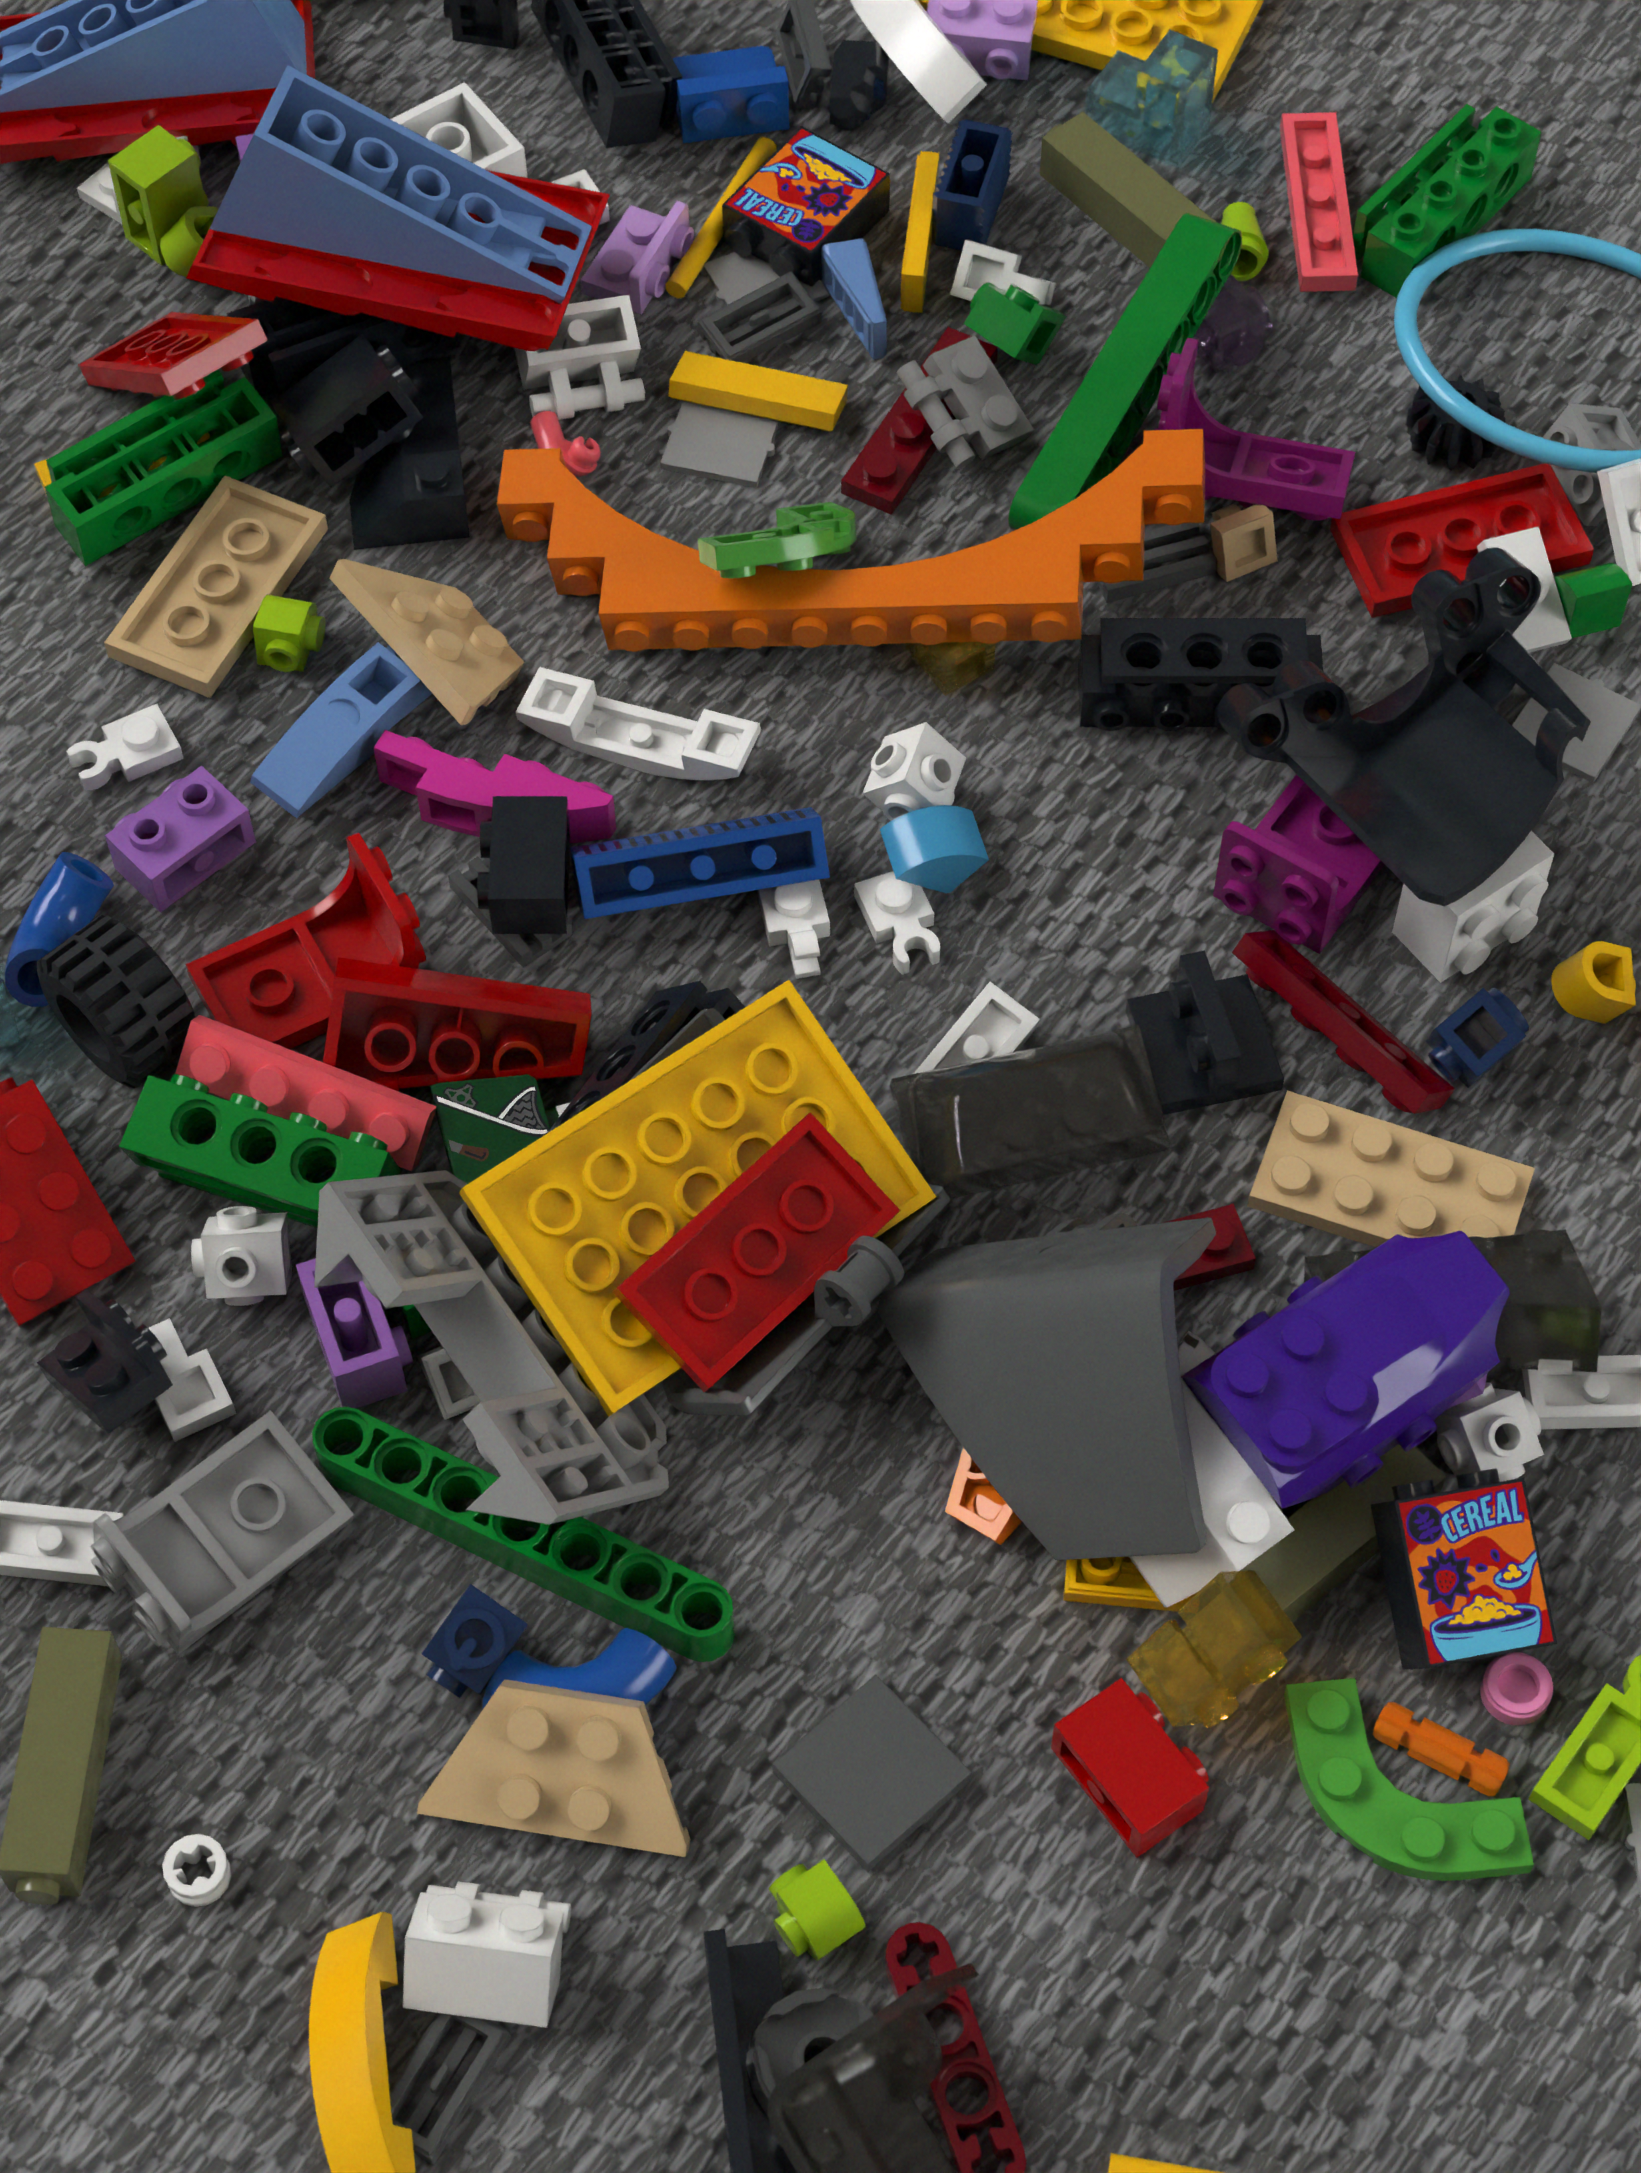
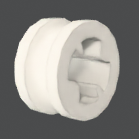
M194 1834L174 1842L166 1852L162 1864L163 1876L173 1896L185 1905L195 1907L209 1905L222 1896L228 1888L231 1878L230 1863L220 1843L210 1836ZM202 1855L209 1856L207 1862L211 1871L214 1872L209 1879L198 1876L192 1885L184 1884L187 1882V1879L180 1868L184 1862L196 1864Z

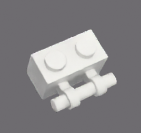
M629 295L568 304L557 335L548 350L525 351L515 348L523 390L544 386L550 387V392L529 396L532 417L543 411H552L557 414L558 420L574 417L575 411L604 407L606 412L623 410L626 403L645 400V390L641 378L621 381L619 375L634 372L641 350ZM599 378L600 381L599 385L573 389L570 387V382Z
M460 1881L457 1883L456 1888L429 1885L426 1893H420L405 1936L403 2008L547 2028L560 1981L563 1932L567 1933L571 1904L544 1900V1893L521 1890L519 1897L481 1892L480 1884Z

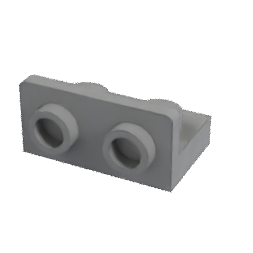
M1569 403L1543 436L1547 440L1590 449H1641V442L1621 408ZM1551 465L1585 526H1597L1606 515L1598 473L1565 469Z

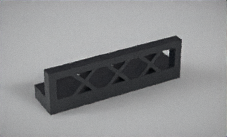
M725 1929L703 1931L730 2173H806L801 2136L791 2134L766 2115L751 2091L746 2066L751 2034L766 2012L775 2003L784 1999L777 1941L727 1947Z

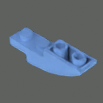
M377 642L344 671L298 718L252 774L250 783L295 818H298L374 754L373 747L384 730L388 731L427 699L432 692L390 646L385 648Z

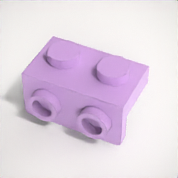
M929 0L927 13L951 44L964 54L979 75L992 76L997 79H1028L1030 50L1038 0Z

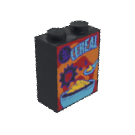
M801 126L722 204L723 242L728 244L740 256L747 257L752 254L770 264L773 271L779 277L792 271L799 281L813 287L819 279L822 281L821 248L824 245L864 238L889 212L890 173Z
M1497 1468L1456 1475L1458 1485L1456 1490L1435 1493L1432 1479L1393 1486L1394 1501L1371 1504L1403 1670L1428 1669L1557 1644L1524 1478L1500 1482Z

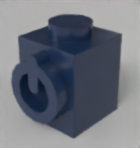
M1482 988L1433 1030L1426 1040L1433 1049L1428 1053V1056L1436 1069L1447 1080L1454 1083L1459 1078L1469 1088L1519 1045L1526 1037L1525 1033L1529 1030V1025L1515 1004L1500 990L1491 988L1487 992Z
M470 1584L421 1653L434 1662L426 1675L459 1698L462 1697L468 1687L481 1695L499 1665L510 1654L529 1626L522 1619Z

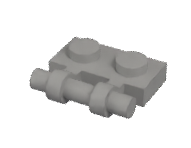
M975 335L931 354L923 364L924 369L929 375L928 377L924 375L916 360L906 363L896 372L907 389L903 395L913 410L920 409L934 433L930 438L940 453L946 452L957 469L968 465L976 457L967 442H971L981 460H984L1026 440L1034 431L1031 423ZM941 399H944L949 409L953 413L954 417L956 418L955 420L951 418L950 414L941 402Z

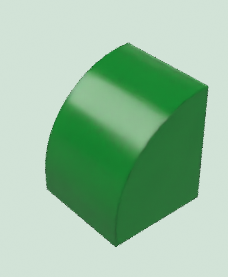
M1607 563L1554 577L1572 638L1621 625L1632 587L1631 580L1621 567L1614 563Z

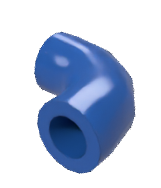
M62 852L30 903L9 950L5 965V985L13 998L31 1007H45L49 1005L43 994L37 973L38 960L89 924L114 886L112 880L104 871L76 854Z
M629 1628L621 1629L610 1645L595 1659L577 1666L556 1667L539 1661L521 1650H516L505 1658L493 1674L483 1697L482 1708L484 1709L504 1679L643 1701L644 1705H646L664 1689L675 1674L677 1667L673 1658L657 1642L647 1635Z

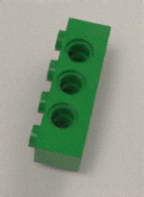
M1466 104L1357 210L1353 241L1356 259L1359 261L1364 256L1360 277L1397 298L1406 278L1424 258L1447 244L1475 235L1526 184L1533 174L1542 131L1497 106L1476 128L1472 126L1476 109Z
M217 369L203 378L206 385L196 393L175 400L173 396L164 395L46 460L52 483L47 485L45 490L54 525L84 566L93 563L209 498L224 476L239 481L282 457L277 417L246 377L224 387L223 375ZM213 429H216L215 433L210 438H208L204 442L198 443L199 439L204 434ZM167 456L166 460L160 466L148 471L149 467L155 461ZM117 484L116 488L107 496L98 498L106 488Z
M173 1074L170 1082L148 1075L119 1145L136 1165L159 1172L158 1176L268 1213L287 1212L288 1219L314 1228H318L319 1192L328 1182L399 1175L401 1172L397 1163L389 1152L386 1151L388 1145L373 1136L353 1131L349 1139L326 1132L328 1126L311 1116L292 1112L289 1120L268 1114V1106L254 1098L238 1093H232L229 1101L208 1094L209 1088L203 1083L178 1074ZM215 1131L208 1141L199 1144L206 1134ZM275 1149L271 1158L258 1164L263 1154ZM336 1168L335 1172L328 1180H326L325 1182L317 1183V1180L322 1173H324L326 1170Z

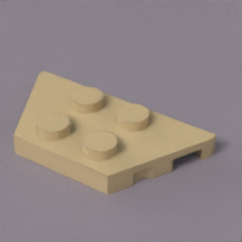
M338 559L329 579L460 725L468 724L481 705L487 707L496 698L499 690H505L517 678L524 661L507 644L506 637L500 631L493 628L475 609L472 600L465 593L448 585L347 559Z
M505 1679L420 1800L417 1814L681 1857H686L691 1840L687 1827L683 1828L670 1792L672 1784L664 1760L656 1752L653 1743L654 1731L643 1701Z

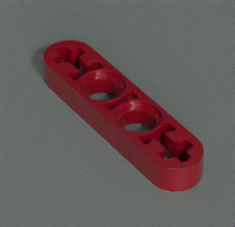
M922 1922L905 1924L898 1928L888 1940L885 1951L886 1972L957 2173H974L972 2169L980 2165L981 2148L975 2133L965 2141L960 2140L958 2133L977 2132L988 2126L995 2119L999 2121L1001 2128H989L988 2139L994 2155L997 2158L1009 2156L1012 2163L1005 2167L1004 2173H1025L1027 2164L1025 2150L950 1945L943 1933L933 1925ZM912 1943H918L923 1953L932 1951L936 1953L929 1961V1976L934 1991L923 1995L916 2002H911L909 1995H921L922 1985L917 1971L913 1965L901 1967L899 1962L906 1959V1946ZM944 1983H948L951 1988V1990H936L939 1987H941ZM936 2009L950 2010L960 2018L963 2024V2032L958 2040L951 2044H934L922 2032L921 2023L924 2017ZM970 2077L984 2085L988 2093V2102L982 2110L975 2114L965 2115L956 2112L950 2107L946 2100V2090L958 2078Z

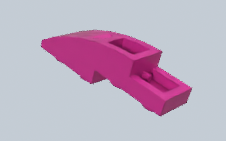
M384 730L373 747L379 781L416 795L422 821L452 831L480 837L481 821H492L493 796H567L571 831L570 843L608 839L613 836L616 830L613 795L606 793L602 788L591 782H577L553 773L539 762L532 760L522 761L504 754L494 771H490L481 763L471 758L463 757L459 759L432 748L422 739L417 737L405 738L387 730Z

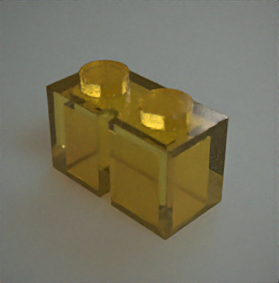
M1255 1570L1226 1571L1218 1573L1178 1610V1613L1187 1624L1183 1630L1176 1620H1168L1126 1660L1173 1727L1203 1724L1205 1728H1209L1225 1720L1238 1708L1239 1702L1235 1697L1251 1683L1253 1685L1260 1684L1278 1673L1287 1663L1284 1653L1300 1640L1302 1636Z

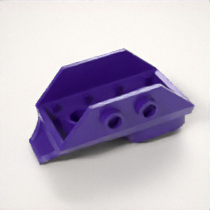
M1456 1231L1445 1235L1424 1238H1408L1396 1234L1325 1282L1320 1276H1315L1304 1282L1287 1298V1302L1290 1305L1272 1317L1266 1311L1252 1316L1234 1332L1233 1337L1236 1339L1234 1342L1183 1374L1181 1378L1281 1509L1324 1495L1344 1481L1350 1488H1354L1370 1478L1383 1466L1384 1463L1379 1457L1399 1444L1406 1452L1427 1439L1438 1427L1434 1420L1500 1362L1495 1347V1338L1498 1322L1510 1291L1507 1284L1465 1232Z

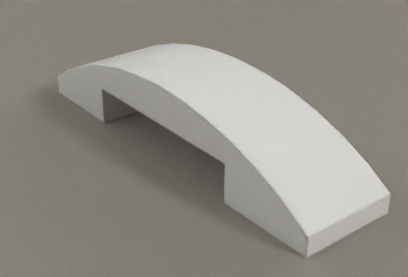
M851 0L857 14L887 55L948 124L987 85L964 54L951 44L918 0Z
M542 667L538 668L515 712L517 720L573 750L648 774L687 780H722L739 777L761 732L760 723L707 709L703 710L698 721L600 697L597 696L593 680Z

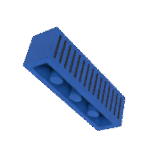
M811 807L569 848L579 909L584 919L830 878L821 816Z

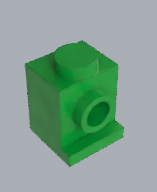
M987 282L974 294L970 304L971 312L964 324L1013 358L1037 365L1067 316L1055 309L1040 305L1039 299L1014 284H1011L1008 290L1005 291Z

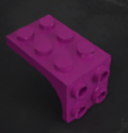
M1187 338L1181 354L1171 353L1167 375L1164 374L1162 377L1157 409L1162 410L1158 429L1155 428V430L1203 429L1205 500L1219 497L1236 500L1245 508L1258 504L1265 505L1268 509L1275 507L1292 510L1302 518L1315 521L1325 520L1329 517L1340 519L1352 473L1355 452L1241 432L1228 428L1216 421L1204 409L1195 390L1194 368L1199 340Z
M1296 774L1255 830L1240 822L1232 821L1223 831L1213 896L1221 900L1231 911L1240 915H1249L1276 930L1284 940L1296 945L1302 944L1320 954L1385 864Z

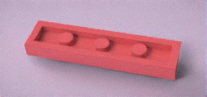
M1336 112L1284 113L1281 117L1280 136L1300 292L1355 291L1358 271Z
M198 1015L190 1022L175 1074L203 1083L209 1088L208 1093L226 1100H230L232 1093L254 1098L268 1106V1114L289 1120L292 1112L305 1114L325 1123L328 1126L326 1132L349 1139L353 1131L373 1136L388 1145L386 1151L389 1152L399 1167L412 1171L419 1164L437 1106L202 1015Z

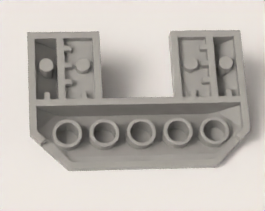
M443 1170L328 1182L320 1190L314 1288L363 1281L367 1290L380 1300L385 1308L413 1304L480 1400V1403L462 1420L475 1437L476 1446L481 1456L497 1469L501 1477L466 1510L550 1525L658 1497L669 1488L668 1469L658 1464V1451L667 1443L666 1425L644 1394L608 1417L600 1405L597 1396L590 1390L460 1196L461 1188L467 1185L465 1182L448 1171Z

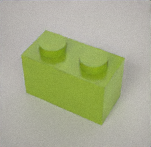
M157 125L110 158L108 164L125 237L162 266L165 264L160 249L162 236L189 208L208 207L209 200L202 187L199 172L201 161L194 147L185 139H177L160 125Z

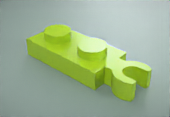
M1641 1655L1631 1662L1624 1676V1694L1606 1683L1538 1781L1528 1799L1587 1840H1590L1641 1765Z

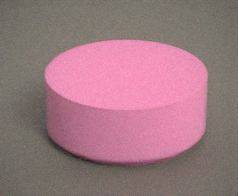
M1512 1652L1498 1656L1488 1665L1481 1681L1480 1695L1487 1711L1497 1720L1509 1725H1527L1538 1720L1545 1713L1553 1695V1681L1547 1668L1538 1659L1525 1653Z

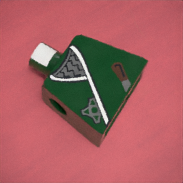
M530 1075L443 1082L430 1085L434 1106H437L435 1113L451 1173L466 1184H469L547 1134L571 1103L544 1108L536 1078Z

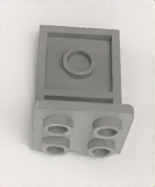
M270 1410L136 1510L114 1521L106 1513L93 1522L94 1543L91 1545L95 1557L91 1559V1562L113 1592L117 1593L125 1587L134 1598L138 1611L133 1615L149 1639L157 1647L167 1641L179 1655L351 1523L354 1519V1513Z

